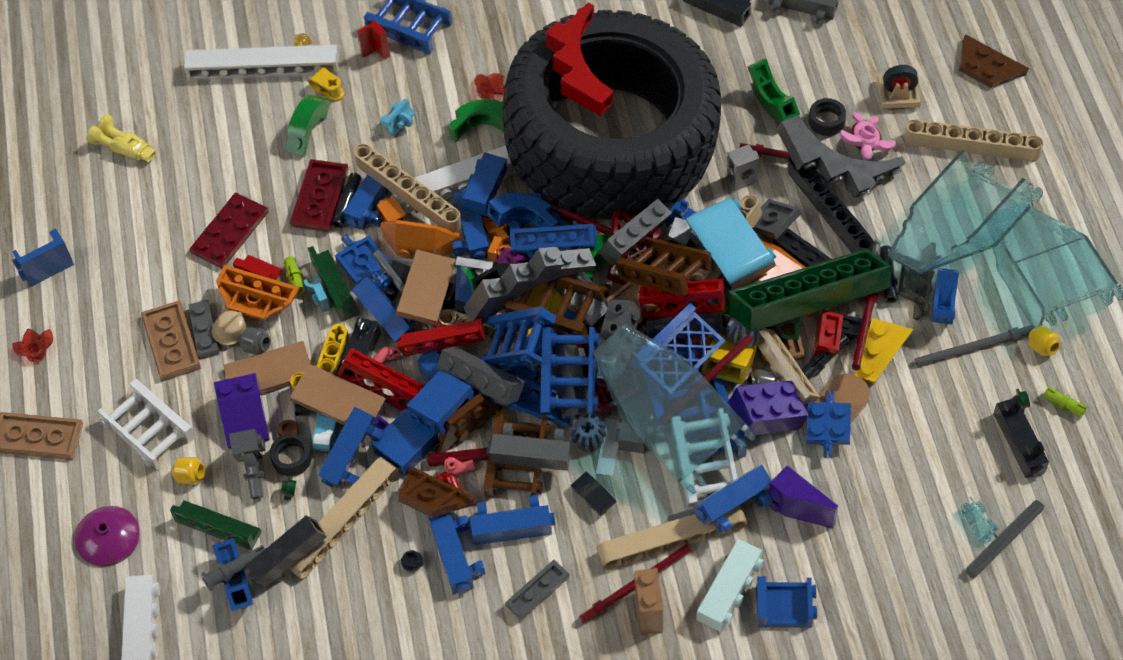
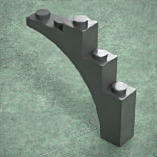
M799 115L782 121L776 128L797 170L802 168L808 170L816 165L820 175L827 183L833 182L835 184L844 180L853 198L859 195L861 198L872 193L871 189L877 182L883 180L885 175L890 174L894 176L902 171L901 167L906 163L903 156L884 161H864L844 156L818 140L806 127Z
M557 247L538 248L528 263L510 264L501 278L482 280L464 306L469 321L481 319L483 323H487L489 316L496 315L504 308L508 299L513 301L529 290L554 279L594 270L596 264L590 249L558 251Z

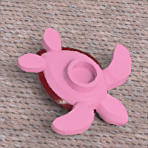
M854 112L852 118L856 123L851 128V134L844 130L840 132V137L844 141L856 146L861 151V159L864 161H869L872 158L874 150L889 151L895 148L896 145L894 140L882 141L881 133L875 127L879 120L877 116H872L867 121L863 120L861 114Z

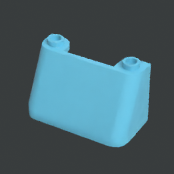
M729 197L686 218V221L707 252L711 253L713 261L733 290L750 284L776 266L774 259L777 257L770 247L766 249L740 211L743 208L738 200H732Z

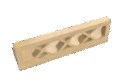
M763 328L759 331L762 337L757 346L781 381H793L805 408H807L808 402H814L820 396L776 332L772 329Z

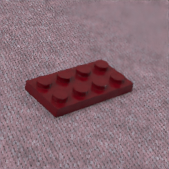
M310 159L290 220L291 227L330 232L331 221L335 215L348 174V164Z
M235 192L189 248L190 253L223 269L224 265L228 264L268 214V207Z

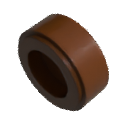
M284 420L277 428L279 437L284 434L293 433L299 435L300 433L298 424L294 420Z

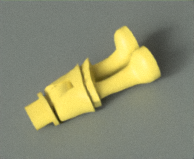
M109 114L102 115L98 127L92 126L89 129L86 137L87 142L107 146L111 152L116 154H122L133 159L137 158L138 161L144 160L146 162H150L156 155V150L152 149L150 144L136 136V134L131 132L124 133L113 127L114 121Z

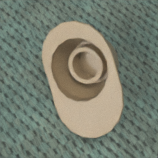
M226 311L219 316L212 326L213 338L222 345L236 344L239 342V336L244 329L256 327V318L244 315L242 312Z

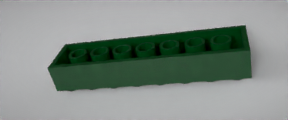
M863 249L728 291V313L750 332L758 331L762 328L774 326L787 320H793L803 315L828 309L831 306L890 288L892 266L869 249Z

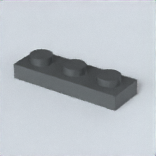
M209 300L188 304L199 359L218 355V343L212 335L214 323Z
M552 560L505 602L506 607L520 620L524 619L570 577L569 573L559 563Z

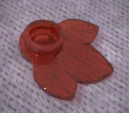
M492 73L489 76L478 74L474 79V84L477 86L476 92L482 99H490L493 97V94L503 95L505 92V85H503L504 76L500 73Z
M28 328L23 336V340L12 344L13 350L19 356H26L31 362L41 361L46 356V349L53 343V333L48 329L39 335Z

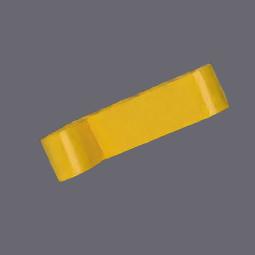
M335 324L329 329L316 367L330 371L329 373L334 375L350 340L347 328L344 325ZM304 372L295 373L290 378L293 391Z

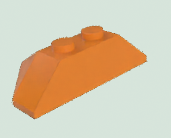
M401 220L381 222L380 225L384 240L397 256L406 259L414 258L416 250L445 257L453 252L452 242L460 241L459 233H452L448 229L436 225Z
M224 265L216 280L228 310L242 312L244 315L264 321L291 306L299 291L297 286Z

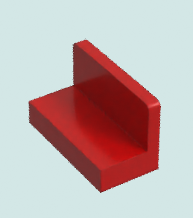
M376 20L357 31L360 52L363 58L375 51L384 60L390 57L386 31Z
M247 255L244 260L236 258L232 263L234 268L277 280L282 273L281 268L251 255Z
M823 310L816 325L812 357L817 356L820 350L834 354L838 353L843 323L842 314Z

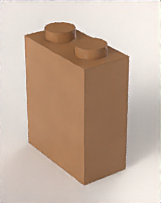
M657 568L634 570L635 598L640 634L663 632V605Z

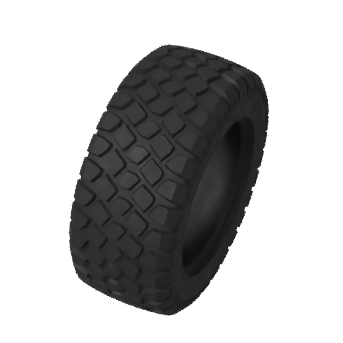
M597 10V13H594L592 22L585 29L580 40L584 61L591 72L610 89L626 91L649 101L667 120L655 130L641 136L609 139L593 136L578 130L566 122L556 111L560 104L569 99L561 94L562 84L560 82L563 75L553 70V56L555 52L546 47L545 34L558 21L551 22L544 26L543 30H538L529 37L528 42H524L517 55L514 56L507 74L502 103V123L505 145L510 161L522 181H527L526 184L535 193H541V198L551 203H558V207L568 212L575 210L577 215L590 218L592 215H596L598 219L612 220V214L615 211H623L637 216L657 199L668 208L671 203L673 204L681 200L694 189L700 179H702L712 159L721 121V92L718 77L710 59L694 40L686 37V34L676 27H670V24L659 19L652 20V17L640 13L634 15L631 11L617 10V12ZM575 15L560 18V23L565 24L568 19Z

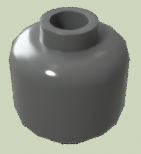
M247 327L240 334L239 343L245 353L259 355L270 348L271 338L265 329Z
M756 369L747 378V385L780 382L779 378H776L774 371Z

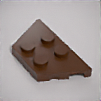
M965 34L959 68L960 72L991 89L1000 86L1002 83L1012 81L1015 76L1020 74L1023 76L1027 75L1028 67Z
M480 394L476 395L456 410L443 424L446 432L443 435L439 434L438 438L441 440V444L434 447V452H446L458 442L464 441L475 429L483 427L486 421L495 415L496 411H501L502 407L489 401L487 397L485 398Z
M412 466L409 467L408 477L404 479L403 487L398 494L400 503L431 518L476 504L475 496Z

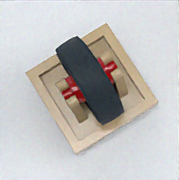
M896 65L889 68L885 73L878 74L877 80L881 109L920 107L918 73L914 67Z

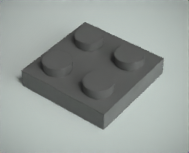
M768 199L760 207L762 215L753 227L755 233L777 239L801 215L800 209Z

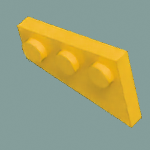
M872 318L859 370H856L855 376L875 384L893 357L901 349L906 339L909 338L913 329Z

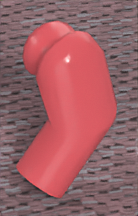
M383 347L372 359L380 363L397 360L401 352L397 347Z
M450 457L444 462L445 469L455 475L475 470L473 460L460 462Z

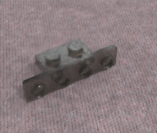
M931 244L922 252L920 263L909 258H905L902 261L898 295L915 302L914 320L925 316L930 309L931 283L935 273L933 268L937 257L936 245Z

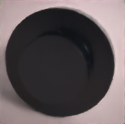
M414 550L405 552L401 558L403 569L408 572L419 570L423 565L422 555Z

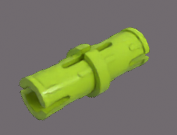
M293 256L286 257L283 260L287 272L286 278L291 285L299 287L297 295H301L306 291L302 281V272L298 269L296 258Z
M1049 386L1042 397L1059 406L1060 410L1071 412L1079 418L1083 417L1088 407L1070 398V395H1064Z

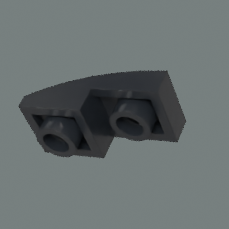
M587 471L570 485L586 501L588 506L600 516L617 502Z

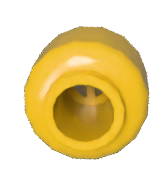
M1046 326L1034 328L1028 336L1029 347L1043 357L1054 355L1061 345L1059 335Z
M181 457L172 466L171 474L180 485H195L204 478L205 466L197 457Z

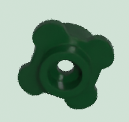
M1016 389V395L1013 398H1019L1023 405L1022 410L1025 412L1024 409L1030 407L1028 394L1026 391L1020 392L1019 389Z
M288 475L287 481L282 482L280 493L284 494L283 500H286V497H294L296 481L290 480V475Z

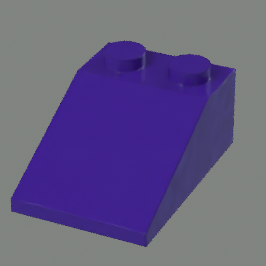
M256 373L214 382L228 449H231L230 433L255 429L258 435H262L264 441L270 440Z
M786 466L770 482L769 495L773 502L769 506L773 511L780 512L785 517L828 528L835 526L838 505L789 466Z

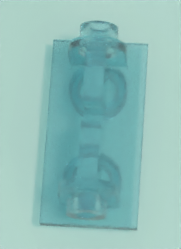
M970 497L973 503L963 504L961 506V513L969 525L976 521L978 522V524L971 528L978 537V540L986 544L991 540L990 537L992 535L996 538L998 537L995 532L998 528L991 518L987 520L984 513L987 511L981 501L976 502Z

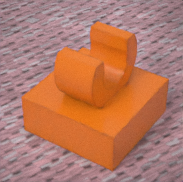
M494 236L487 251L488 261L496 262L503 249L511 248L509 245H503L501 237Z

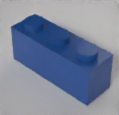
M484 152L482 158L477 160L475 173L469 177L467 189L462 191L461 201H463L464 210L486 216L488 203L495 198L507 172V159Z

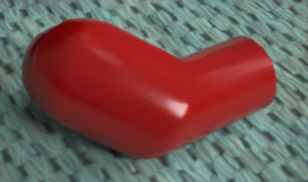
M441 472L440 475H436L435 478L461 489L455 476L447 472Z

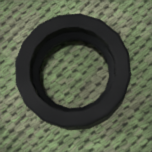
M823 98L812 104L809 110V125L815 133L822 136H832L838 134L844 128L846 109L843 104L832 98ZM823 111H830L835 113L839 119L832 123H825L818 120L816 115Z
M291 433L278 437L272 443L270 459L275 470L281 475L296 476L305 472L310 466L312 453L304 437ZM290 446L302 448L303 456L299 461L291 464L280 462L278 455L283 449Z

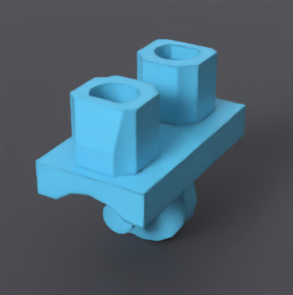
M403 99L401 103L395 102L389 116L383 115L380 118L382 127L388 130L390 136L394 137L404 126L410 127L413 124L412 117L415 115V112L410 107L408 99Z

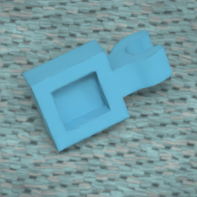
M315 275V283L309 284L307 279H305L304 284L308 291L314 292L311 296L315 306L319 305L322 312L329 310L330 307L319 277Z

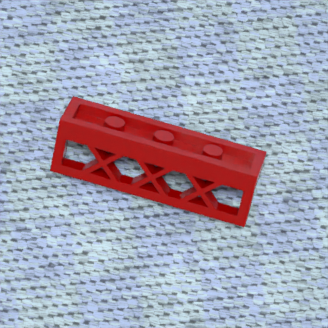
M712 279L687 282L689 292L685 296L640 286L638 299L642 317L677 316L687 306L686 303L691 300L699 303L695 307L696 310L694 312L696 314L726 311L723 294L724 280ZM719 298L720 305H711L707 301ZM669 302H674L679 306L676 309H670L666 305ZM654 304L658 308L653 311H647L646 305Z
M477 319L400 335L401 341H397V348L406 357L454 346L485 341L483 321Z
M353 348L348 352L337 374L342 379L385 397V403L401 411L408 409L401 399L411 401L425 386ZM345 368L353 371L355 376L343 373ZM364 379L371 380L374 386L365 384ZM382 389L390 390L393 395L388 396L384 394Z

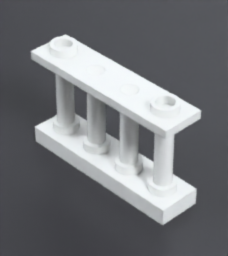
M135 379L130 383L133 390L132 396L109 415L100 408L98 410L101 417L99 421L105 429L108 430L110 428L133 448L141 456V460L146 466H153L158 471L160 466L156 458L179 438H184L190 443L195 438V435L188 423L139 380ZM136 402H144L146 404L145 408L123 427L115 421ZM156 413L159 416L160 420L139 438L135 439L129 434L150 414L154 415ZM170 425L173 428V433L151 452L142 446L164 426L168 427Z
M723 408L717 410V417L688 423L681 421L680 416L672 417L670 420L687 505L696 504L698 502L697 498H700V495L714 493L738 478L727 426H730L727 413H724ZM719 426L722 437L720 439L693 444L685 442L684 434H687V431ZM724 447L725 460L699 465L690 464L688 455H691L692 452ZM728 468L731 481L700 487L694 485L693 477L696 474Z

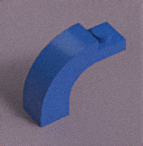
M503 194L490 200L488 203L486 215L499 227L512 220H526L535 224L538 228L558 226L559 223L554 216L550 215L551 205L530 194Z
M937 269L931 322L953 324L956 312L955 298L959 277L958 270Z
M234 538L212 545L218 564H227L240 557ZM245 570L232 576L229 582L224 581L225 592L231 611L254 604Z

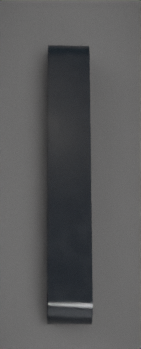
M789 155L788 175L850 252L854 253L863 250V248L873 252L874 240L815 167L805 170V168L797 170Z

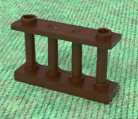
M650 237L644 238L647 250L634 261L620 258L615 262L620 280L680 296H685L689 292L686 280L698 269L710 272L714 270L710 252ZM650 257L657 258L650 265L643 264ZM666 261L673 262L666 269L659 268ZM682 265L689 266L682 273L675 272Z
M565 276L546 282L548 285L538 305L535 307L545 309L556 286L567 290L556 313H553L556 315L554 324L545 325L544 327H551L553 331L566 335H587L588 333L583 321L594 298L601 301L604 300L605 297L601 287L595 283L587 284ZM533 289L522 294L519 300L512 301L508 299L505 305L507 313L533 308L526 305ZM574 293L585 295L586 297L576 318L572 320L565 318L564 314Z
M504 411L495 412L492 435H502L504 423L513 424V431L540 433L539 439H546V436L550 437L551 424L547 423V415H542L541 425L509 422V420H505ZM489 455L484 481L485 497L494 498L495 490L498 491L499 489L530 491L531 495H541L543 482H540L541 468L491 463ZM502 469L534 472L533 483L500 480L497 474Z

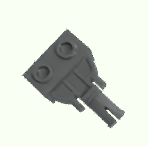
M678 217L674 218L661 239L703 251L706 250L689 227L687 221Z
M255 429L230 433L232 455L237 462L244 461L247 474H243V477L248 481L251 499L263 498L261 478L264 476V472L259 471L258 458H263L262 451H266L264 438H262L261 434L258 435Z

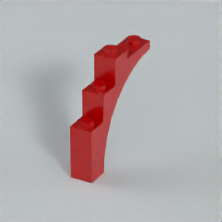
M588 2L583 8H579L575 16L568 19L565 24L557 22L547 30L545 34L546 47L555 52L553 56V70L563 75L560 82L562 84L561 94L601 117L612 105L614 91L604 85L591 72L581 52L580 40L585 29L594 18L595 6Z

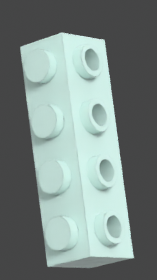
M740 539L737 540L697 610V621L719 632L722 631L724 626H729L733 618L732 611L735 607L739 608L744 598L742 595L744 590H749L754 578L752 576L754 572H759L764 560L761 559V549Z

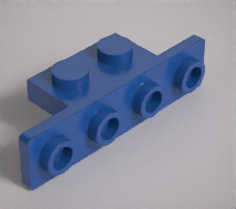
M517 376V378L525 381L518 401L504 406L542 419V413L540 412L541 383ZM552 388V397H556V388ZM488 396L487 399L489 401H492L493 403L500 405L495 402L494 398ZM555 407V410H552V415H547L548 421L559 426L568 427L570 418L562 419L559 408Z

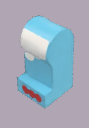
M317 413V423L312 443L313 450L330 452L335 443L339 423Z

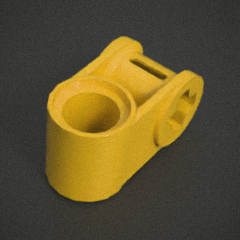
M324 67L308 80L310 86L316 92L321 93L331 101H340L344 97L340 78L330 73Z

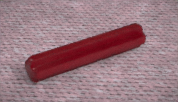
M486 447L429 454L427 460L428 465L433 467L444 465L445 460L450 457L460 462L473 460V462L488 460L489 454L486 453Z

